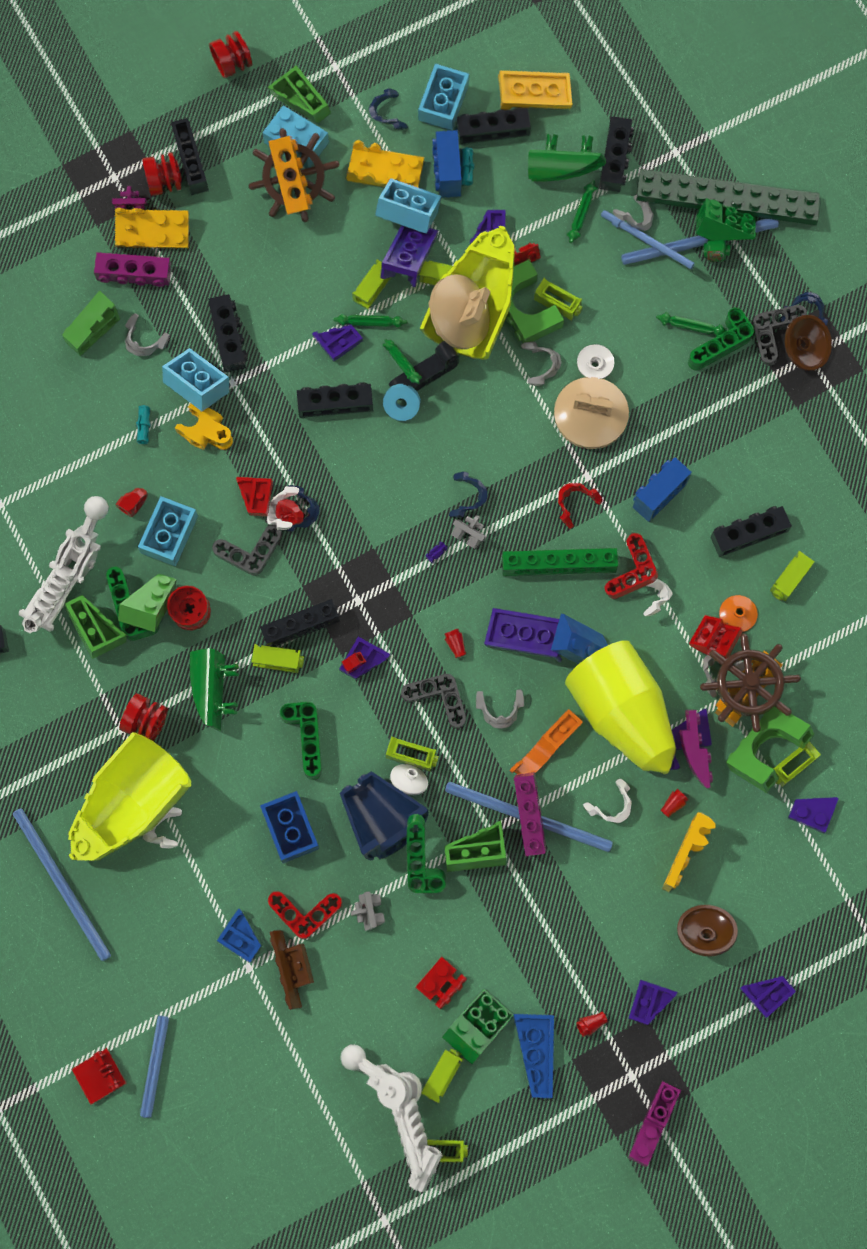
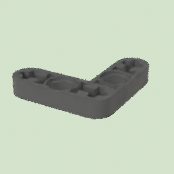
M794 305L760 313L754 317V329L761 360L765 365L772 366L778 360L773 330L789 326L797 318L796 311L802 313L801 316L807 315V310L804 306ZM789 312H790L791 320H788V313H789ZM779 314L785 316V320L781 323L775 321V317ZM769 317H772V323H773V324H771V325H770ZM760 319H763L764 326H761V324H759ZM764 335L771 338V341L767 344L760 341ZM768 348H770V354L774 355L772 360H768L766 351Z
M276 525L268 526L251 554L223 539L215 541L212 549L218 558L250 575L256 576L263 571L279 544L282 533L281 530H277ZM276 531L277 537L273 536L270 540L271 544L268 543L270 539L269 532L273 533ZM222 545H224L225 550L228 551V552H230L228 558H227V556H228L227 552H225V551H220V553L218 552V548H217L218 546H219V547H222ZM261 546L269 548V552L265 555H261L258 550ZM241 553L243 559L240 562L233 561L232 557L234 554ZM256 555L259 558L257 562L258 569L254 568L251 570L250 564H255L257 558L254 556Z
M442 674L409 683L402 687L401 697L408 703L441 695L450 726L460 729L465 725V712L456 681L452 675ZM444 679L452 681L450 687L446 688L445 685L439 686L440 690L437 691L435 681H438V685L444 683ZM426 683L433 685L434 690L431 693L423 691V686ZM416 686H420V696H418V692L413 693L411 698L408 695H404L407 693V689L417 691ZM453 696L457 698V704L449 706L446 702L448 697ZM458 708L460 710H457V715L459 718L462 717L460 724H457L456 721L452 722L454 719L453 711Z

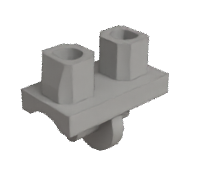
M478 515L474 519L467 516L465 521L470 523V526L459 519H455L453 523L455 527L451 535L461 540L465 532L471 535L467 545L474 549L488 537L475 529L476 527L482 530L484 527L483 524L479 523L480 516Z
M370 891L359 895L360 902L354 903L356 910L350 912L351 916H357L358 923H364L365 931L372 930L378 925L385 923L383 913L374 914L373 907L381 905L380 895L371 894Z

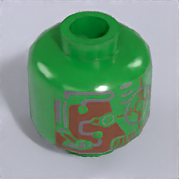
M708 239L707 243H704V258H707L709 262H724L726 256H730V245H727L726 240L711 241Z

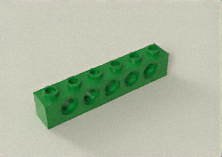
M617 548L502 552V576L616 573L618 568Z

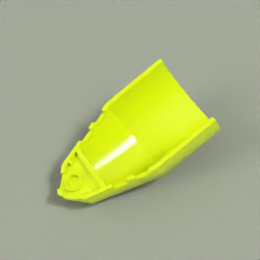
M499 226V228L489 232L480 233L465 250L463 256L458 261L456 260L449 272L445 273L441 278L443 279L450 275H462L471 279L480 289L486 287L491 291L487 300L490 324L486 337L479 345L465 350L455 348L458 354L474 359H489L511 306L515 246L504 226ZM428 308L420 330L426 337L440 344L444 340L436 334L430 315V308Z
M622 640L612 643L584 659L568 674L565 685L595 732L607 739L612 746L618 748L624 753L623 755L642 770L668 774L675 756L676 746L663 694L630 641Z
M132 732L92 780L94 783L90 792L86 793L84 805L78 811L68 833L69 840H71V854H69V857L72 860L98 861L152 831L191 787V780L187 772L157 743L143 735Z

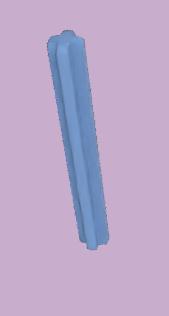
M158 1016L140 1112V1116L145 1118H151L169 1022V1018L166 1016Z

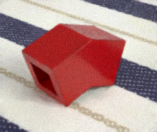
M361 652L354 653L342 661L347 674L366 663Z

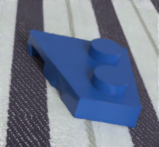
M238 908L217 939V942L251 963L262 946L244 914Z

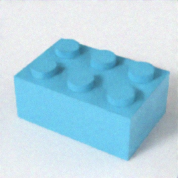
M435 64L418 109V121L453 130L456 117L469 86V74Z
M284 105L263 131L264 143L268 146V141L280 138L279 130L281 128L286 130L287 136H292V139H296L297 144L307 146L312 135L317 133L319 134V139L313 151L318 156L329 143L328 132ZM296 151L297 158L301 156V152ZM309 157L303 166L304 168H309L313 165Z
M390 178L378 199L375 216L427 234L438 214L441 196Z
M190 348L162 366L163 383L201 411H204L229 393V377Z
M160 496L138 545L140 553L176 567L198 518L196 509Z

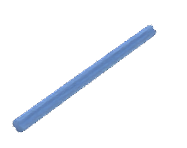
M773 219L755 221V233L776 228L779 225V221ZM698 235L663 245L675 252L703 246L704 243H707L708 239ZM654 247L622 254L621 260L624 265L666 254Z
M452 782L447 783L445 788L447 793L520 819L517 806ZM542 816L544 829L609 852L612 848V841Z
M21 808L13 812L14 818L100 960L105 961L111 957L110 952L25 812Z

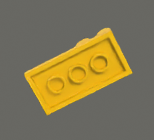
M500 71L498 74L501 97L500 106L502 110H511L512 107L528 109L529 107L571 109L572 107L569 73Z
M357 140L353 144L346 178L347 181L386 187L391 178L419 188L424 157L384 151L377 143H373L370 148H367L363 142Z
M116 208L115 247L189 248V211L144 210L140 208L126 210L124 208Z
M700 812L694 816L662 887L663 890L670 892L672 888L676 889L682 879L680 872L686 869L690 861V857H688L689 851H702L704 849L703 846L709 843L704 835L710 834V829H715L716 827L710 817Z

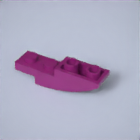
M694 709L685 710L687 729L679 730L682 749L696 779L703 787L710 788V783H713L712 771H709L708 764L711 763V753L707 752V748H699V745L702 744L701 733H698L700 714Z
M663 1081L661 1082L636 1135L635 1142L628 1156L629 1159L644 1167L648 1166L681 1090Z

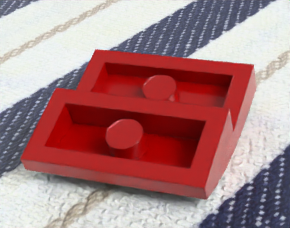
M705 615L689 645L709 655L711 650H715L727 659L739 640L742 629L724 624L721 618Z

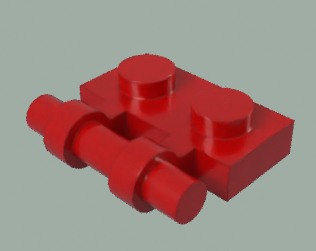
M441 957L415 988L430 1001L435 995L440 999L435 1005L441 1010L452 1001L453 995L463 988L467 978L461 974L457 980L454 979L452 975L457 970ZM448 981L451 986L443 993L440 989Z

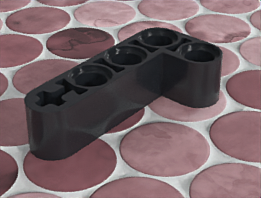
M443 341L435 348V354L413 367L415 372L422 377L419 379V384L412 383L407 379L406 374L402 373L392 379L388 385L389 387L397 384L409 385L418 391L456 368L459 364V354L454 347Z

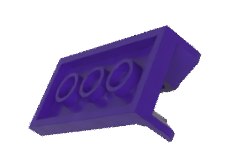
M401 225L382 261L380 278L395 277L397 273L408 275V281L416 288L418 274L438 236V230L429 228L426 234Z
M493 608L484 642L485 646L555 658L558 662L562 661L560 655L551 650L559 619Z

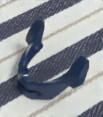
M387 88L384 90V94L374 97L369 106V114L374 120L393 125L397 130L408 128L406 123L398 121L397 118L383 119L377 113V107L381 102L388 98L399 96L396 90Z
M805 292L796 296L791 306L797 305L802 301H808L810 304L815 303L819 309L818 318L827 325L828 320L824 318L825 306L819 295ZM781 315V322H783L785 320V316Z
M463 471L454 474L453 479L455 481L470 483L479 491L478 502L474 506H459V509L452 510L449 513L451 517H464L466 511L477 509L487 500L488 493L482 482L478 479L470 478L469 473Z
M288 485V487L299 488L297 497L307 499L310 503V507L307 510L308 516L303 519V522L292 525L291 528L285 530L293 532L295 527L307 528L318 518L320 507L313 498L304 494V488Z

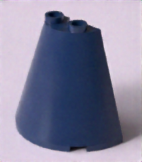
M371 771L360 776L357 781L358 784L355 786L347 785L339 794L362 855L365 859L373 861L374 857H378L379 860L386 858L407 845V820L409 816L420 814L426 822L428 809ZM414 825V832H418V825Z

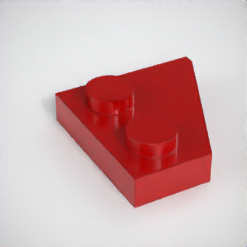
M236 477L248 514L252 516H268L273 486L272 479Z

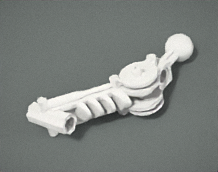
M93 496L87 499L84 504V511L87 517L83 526H80L75 531L71 529L66 531L67 539L59 546L56 560L49 564V567L53 569L43 586L37 590L26 609L19 611V616L24 618L22 622L24 631L32 633L37 632L40 628H44L49 632L53 631L54 625L52 623L63 608L76 582L83 583L84 576L93 569L98 551L101 549V545L95 543L98 534L93 532L97 521L107 515L109 508L104 498ZM72 560L76 562L74 569L67 567Z
M353 1044L345 1047L340 1057L342 1065L346 1069L352 1071L360 1069L370 1077L367 1084L377 1090L380 1102L385 1107L392 1109V1114L395 1116V1124L398 1126V1134L401 1136V1144L404 1147V1155L407 1157V1165L412 1172L408 1183L414 1190L424 1192L433 1174L436 1173V1167L442 1154L438 1149L427 1146V1136L424 1133V1126L421 1122L417 1105L422 1092L418 1077L410 1072L398 1073L386 1064L375 1066L366 1059L365 1051L358 1045Z

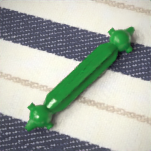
M595 180L584 186L586 192L580 201L572 223V230L566 234L569 237V243H573L574 240L581 236L579 231L586 218L593 199V193L598 190Z
M668 312L656 316L663 326L670 323L675 327L701 333H714L716 337L726 332L722 324L715 327L710 323L680 316L670 317Z
M341 314L334 318V321L342 326L347 323L352 326L383 327L391 325L401 327L403 324H407V320L402 319L400 316L392 318L390 316L351 315L347 317Z
M385 339L383 347L389 351L392 358L406 374L407 379L412 383L419 384V379L422 377L415 372L413 366L397 347V344L392 340Z

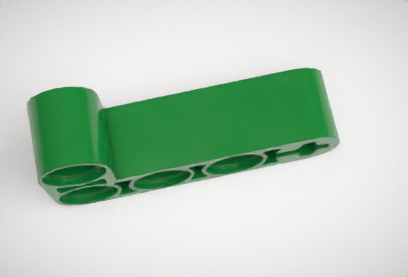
M731 308L725 319L728 331L691 351L688 366L692 370H701L750 342L754 328L741 309ZM731 317H736L738 321L732 320ZM740 332H746L748 336H743ZM725 340H730L733 344H727ZM709 349H715L717 353H712Z
M115 566L108 569L106 578L116 613L119 617L120 603L131 596L122 569ZM115 575H118V581L120 584H116L114 580ZM119 592H126L123 598H117ZM119 621L121 630L130 641L152 636L160 628L158 625L156 631L152 632ZM129 627H136L135 632L132 634H128L127 629Z
M311 702L284 704L280 709L282 721L286 724H300L305 776L310 780L318 779L322 773L316 706ZM308 708L314 711L311 716H305L303 712ZM287 710L294 711V715L291 718L284 716ZM312 727L315 729V732L312 735H306L305 730ZM310 746L316 748V752L312 755L306 753V749ZM310 761H313V762H314V767H315V769H316V770H314V773H313V774L310 773V769H311V763H310Z
M412 814L407 820L408 888L413 893H440L446 886L445 872L439 868H426L425 820L420 814ZM414 825H418V832H414ZM415 842H417V843H420L421 845L416 847V846H413L412 844L415 843ZM413 861H420L421 863L418 864V865H416V864H413L412 862H413ZM420 879L421 882L416 883L413 880ZM434 879H440L441 881H440V882H434V881H432V880H434Z

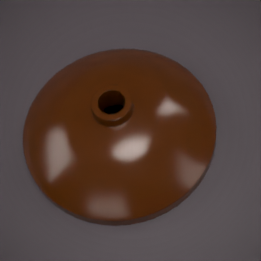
M802 315L795 318L786 330V352L793 364L802 370L811 371L821 368L828 361L832 349L831 335L825 323L813 315Z
M698 905L688 909L682 914L677 925V935L682 945L689 951L701 956H717L727 952L735 944L738 934L734 918L724 909L713 905Z

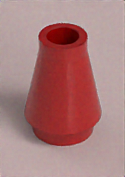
M455 629L445 633L444 640L455 655V658L466 655L462 632L460 633L459 629Z
M676 789L675 792H671L660 811L669 818L687 805L686 802L689 799L680 790Z
M600 1012L580 1018L576 1022V1026L583 1037H589L608 1021L605 1014Z

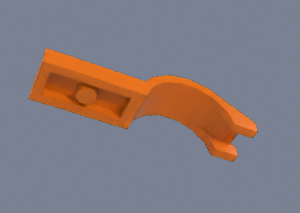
M568 709L541 737L531 751L510 769V772L512 774L515 772L517 775L532 772L536 774L559 747L582 725L583 721Z

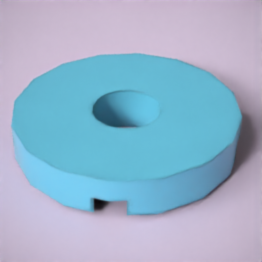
M397 384L387 390L383 398V407L391 418L398 421H406L412 419L417 414L420 408V397L413 387ZM402 398L407 402V405L400 406L397 400Z

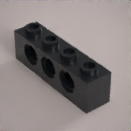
M517 107L513 110L501 109L496 112H480L473 115L463 114L456 117L459 145L530 136L531 124L528 108Z
M614 116L610 118L604 154L606 164L602 167L599 185L601 190L620 192L621 186H625L627 175H623L624 170H628L629 159H626L627 153L630 154L632 143H629V137L633 138L634 127L631 126L632 119Z
M185 118L171 122L191 196L209 191L189 119Z
M230 294L209 298L208 302L224 373L245 369V362L248 361L246 350L242 351L241 347L244 344L242 333L238 334L237 330L241 326L239 317L234 316V311H237L235 300L231 301ZM224 314H228V315H229L228 318H225V319L221 318V316L224 315ZM227 331L233 332L231 335H225ZM230 348H236V349H237V350L234 351V352H229V351H228Z
M360 382L356 385L340 384L338 387L321 386L315 389L304 387L301 390H297L299 418L373 411L371 384ZM351 395L358 396L355 400L349 399ZM335 396L340 398L338 401L335 402L330 400L332 397ZM315 398L321 399L319 403L312 402Z
M773 506L768 508L765 513L759 514L757 512L750 515L746 520L738 519L727 527L722 525L715 528L710 538L718 556L722 557L787 533L792 525L784 507L777 508ZM763 521H770L772 526H765ZM746 527H752L755 532H747ZM728 534H735L737 539H731Z
M330 599L260 626L266 645L276 647L336 624L340 620L333 600Z

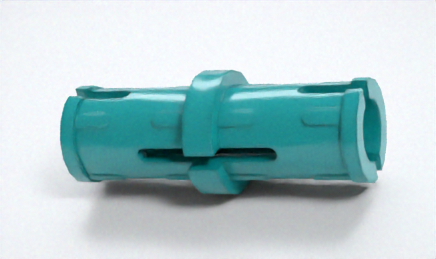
M465 147L461 150L462 185L470 186L473 184V170L475 168L473 149Z
M141 405L138 407L136 442L144 445L149 443L148 434L151 428V423L149 422L150 407Z

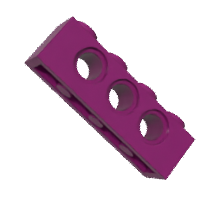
M96 252L94 275L96 280L103 283L112 281L120 284L135 283L141 286L153 284L157 287H163L170 284L172 265L170 258ZM115 267L118 268L116 271H111ZM131 269H137L133 273L129 272ZM150 270H154V271H155V272L152 273V274H147V272L150 271Z
M535 772L515 775L514 783L525 855L545 854L547 849Z

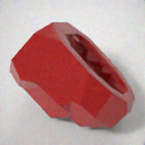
M135 488L132 492L121 496L115 505L120 511L129 517H133L143 506L148 493L143 488Z
M285 498L278 501L276 506V517L278 519L291 522L292 525L303 522L304 513L295 501Z

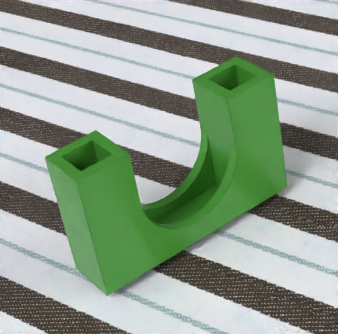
M530 260L514 266L511 306L506 317L509 326H513L515 329L516 339L521 341L522 344L534 342L562 328L564 319L556 305L537 314H524L514 306L512 302L513 296L518 291L537 282L538 274Z
M773 707L763 715L760 720L761 730L754 732L752 727L748 736L741 740L739 747L729 755L726 761L731 772L765 793H768L779 778L774 769L756 758L760 745L768 739L779 737L803 749L815 735L811 725L792 714L786 716L776 707Z

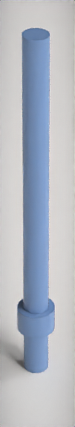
M604 210L601 217L612 222V225L616 228H622L687 268L692 269L694 267V262L618 219L608 211Z

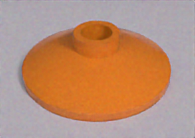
M731 596L720 607L719 617L723 620V623L740 627L742 632L751 629L757 621V608L745 596ZM737 609L742 610L743 614H742V615H738V614L736 613V610H737Z

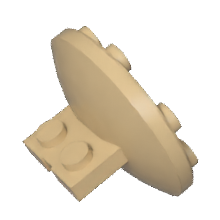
M450 275L441 279L433 288L428 303L436 334L447 344L457 349L465 350L479 345L486 337L489 329L490 313L487 300L491 291L486 287L480 289L471 279L462 275Z
M597 377L580 378L568 384L558 395L554 408L555 423L562 436L570 443L586 449H599L615 442L623 434L629 418L628 403L620 389L613 383L605 379H598Z

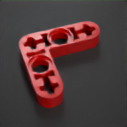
M638 533L629 535L626 541L637 568L606 583L604 589L611 599H617L653 583L658 578V571L643 537ZM634 540L638 541L640 549L637 550V548L634 545ZM646 554L647 559L644 562L637 560L640 555ZM650 570L651 576L648 577L647 571ZM629 578H636L635 584L627 585ZM612 587H616V592H612Z
M278 891L269 895L268 904L297 937L308 939L340 910L342 900L339 895L331 893L305 916L297 910L283 893ZM274 896L277 898L281 896L280 901L284 906L286 903L289 904L281 913L278 912V910H281V907L278 904H272ZM330 898L333 900L337 898L338 901L336 903L338 906H331L328 909L331 913L327 915L325 909L321 906L324 904L327 907L330 904ZM288 910H293L296 913V917L292 921L285 919V913ZM316 911H321L324 914V919L320 922L313 920V914ZM310 918L311 922L314 925H316V927L312 928V926L310 925L307 928L308 934L305 935L304 933H302L300 935L299 927L301 925L305 927L307 924H309V922L306 920Z

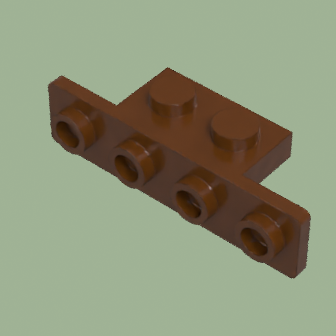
M270 931V942L274 948L275 962L279 968L280 982L285 992V1002L289 1010L300 1009L302 1004L298 988L314 983L305 945L299 944L287 948L283 931Z

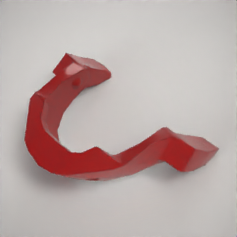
M568 483L559 490L558 503L563 511L560 519L569 529H572L574 525L569 517L571 514L564 507L565 497L570 496V493L573 491H579L587 494L599 505L603 501L595 488L588 490L581 483Z

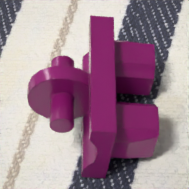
M127 186V191H120V196L127 198L112 199L115 209L124 208L127 210V206H133V209L140 208L145 210V206H148L145 198H133L139 196V191H132V186Z

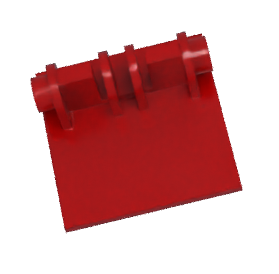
M107 1048L96 1052L91 1058L71 1069L90 1105L126 1084Z

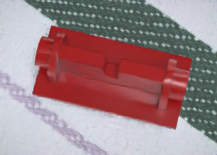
M528 243L519 248V253L515 251L514 266L527 260L533 262L540 259L538 244Z

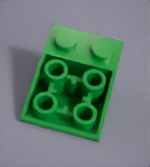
M706 198L696 215V235L711 241L755 239V218L748 213H740L731 206L727 207L716 200Z
M483 989L448 1028L442 1038L473 1064L514 1015L489 992Z

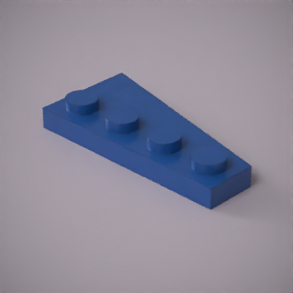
M513 1014L532 1098H553L554 1015Z

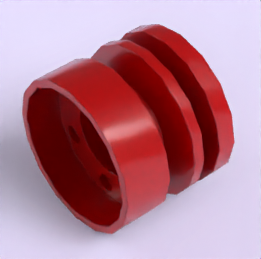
M238 31L233 32L232 37L229 34L225 36L226 45L220 38L209 43L213 60L224 79L236 74L235 65L241 71L245 69L244 64L247 68L253 66L249 48Z
M173 152L168 153L170 160L168 162L165 161L164 154H161V163L157 164L154 156L142 158L151 197L163 194V185H167L169 192H173L172 183H175L177 191L181 190L182 178L178 161L175 159Z
M182 586L174 590L168 598V613L178 627L194 631L207 624L211 615V607L201 590L194 586ZM190 606L193 608V613L191 614L187 612Z
M136 693L125 708L119 729L129 735L132 732L136 733L138 731V734L154 741L165 724L168 707L164 705L159 707L158 702H154L149 707L150 699Z

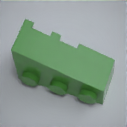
M297 65L268 86L273 97L316 124L331 114L328 104Z
M99 290L71 325L64 330L62 336L65 342L79 356L84 354L120 320L115 304Z
M157 574L120 603L118 621L155 632L167 611L168 598L176 590L177 579Z
M83 595L65 603L66 612L92 659L127 642V635L123 631L121 632L111 620L100 613Z
M501 820L486 829L478 830L475 834L465 836L444 846L447 872L506 865Z

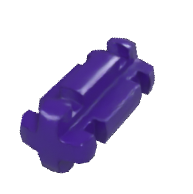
M442 541L439 542V545H436L429 551V554H426L427 560L433 563L434 559L437 560L444 551H447V546Z

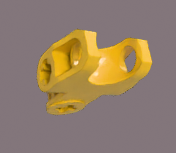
M190 403L188 406L189 412L199 418V420L191 427L177 424L175 427L176 432L190 444L202 450L206 448L208 443L221 450L229 449L233 444V438L229 428L220 424L223 417L210 408L201 411Z

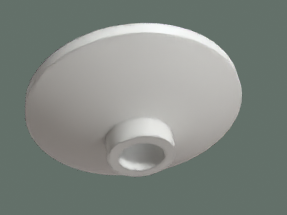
M589 345L579 353L577 366L583 376L603 379L612 372L614 357L610 350L602 345ZM595 362L598 364V366L594 367L592 366V363Z
M401 764L394 767L391 771L390 780L392 784L403 793L419 795L427 789L428 779L417 767Z

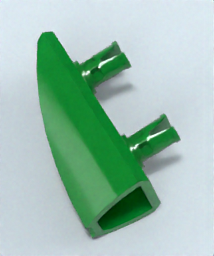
M547 134L545 150H529L528 179H531V182H546L575 178L603 167L606 164V158L602 153H591L593 136H589L587 141L586 136L583 135L581 151L571 152L556 151L558 135L553 134L552 138L550 134Z
M215 649L195 650L190 652V681L194 702L203 723L217 731H221L222 715H236L237 711L231 708L238 707L236 702L222 703L224 677L239 676V673L233 671L238 670L239 666L238 664L224 665L225 655Z

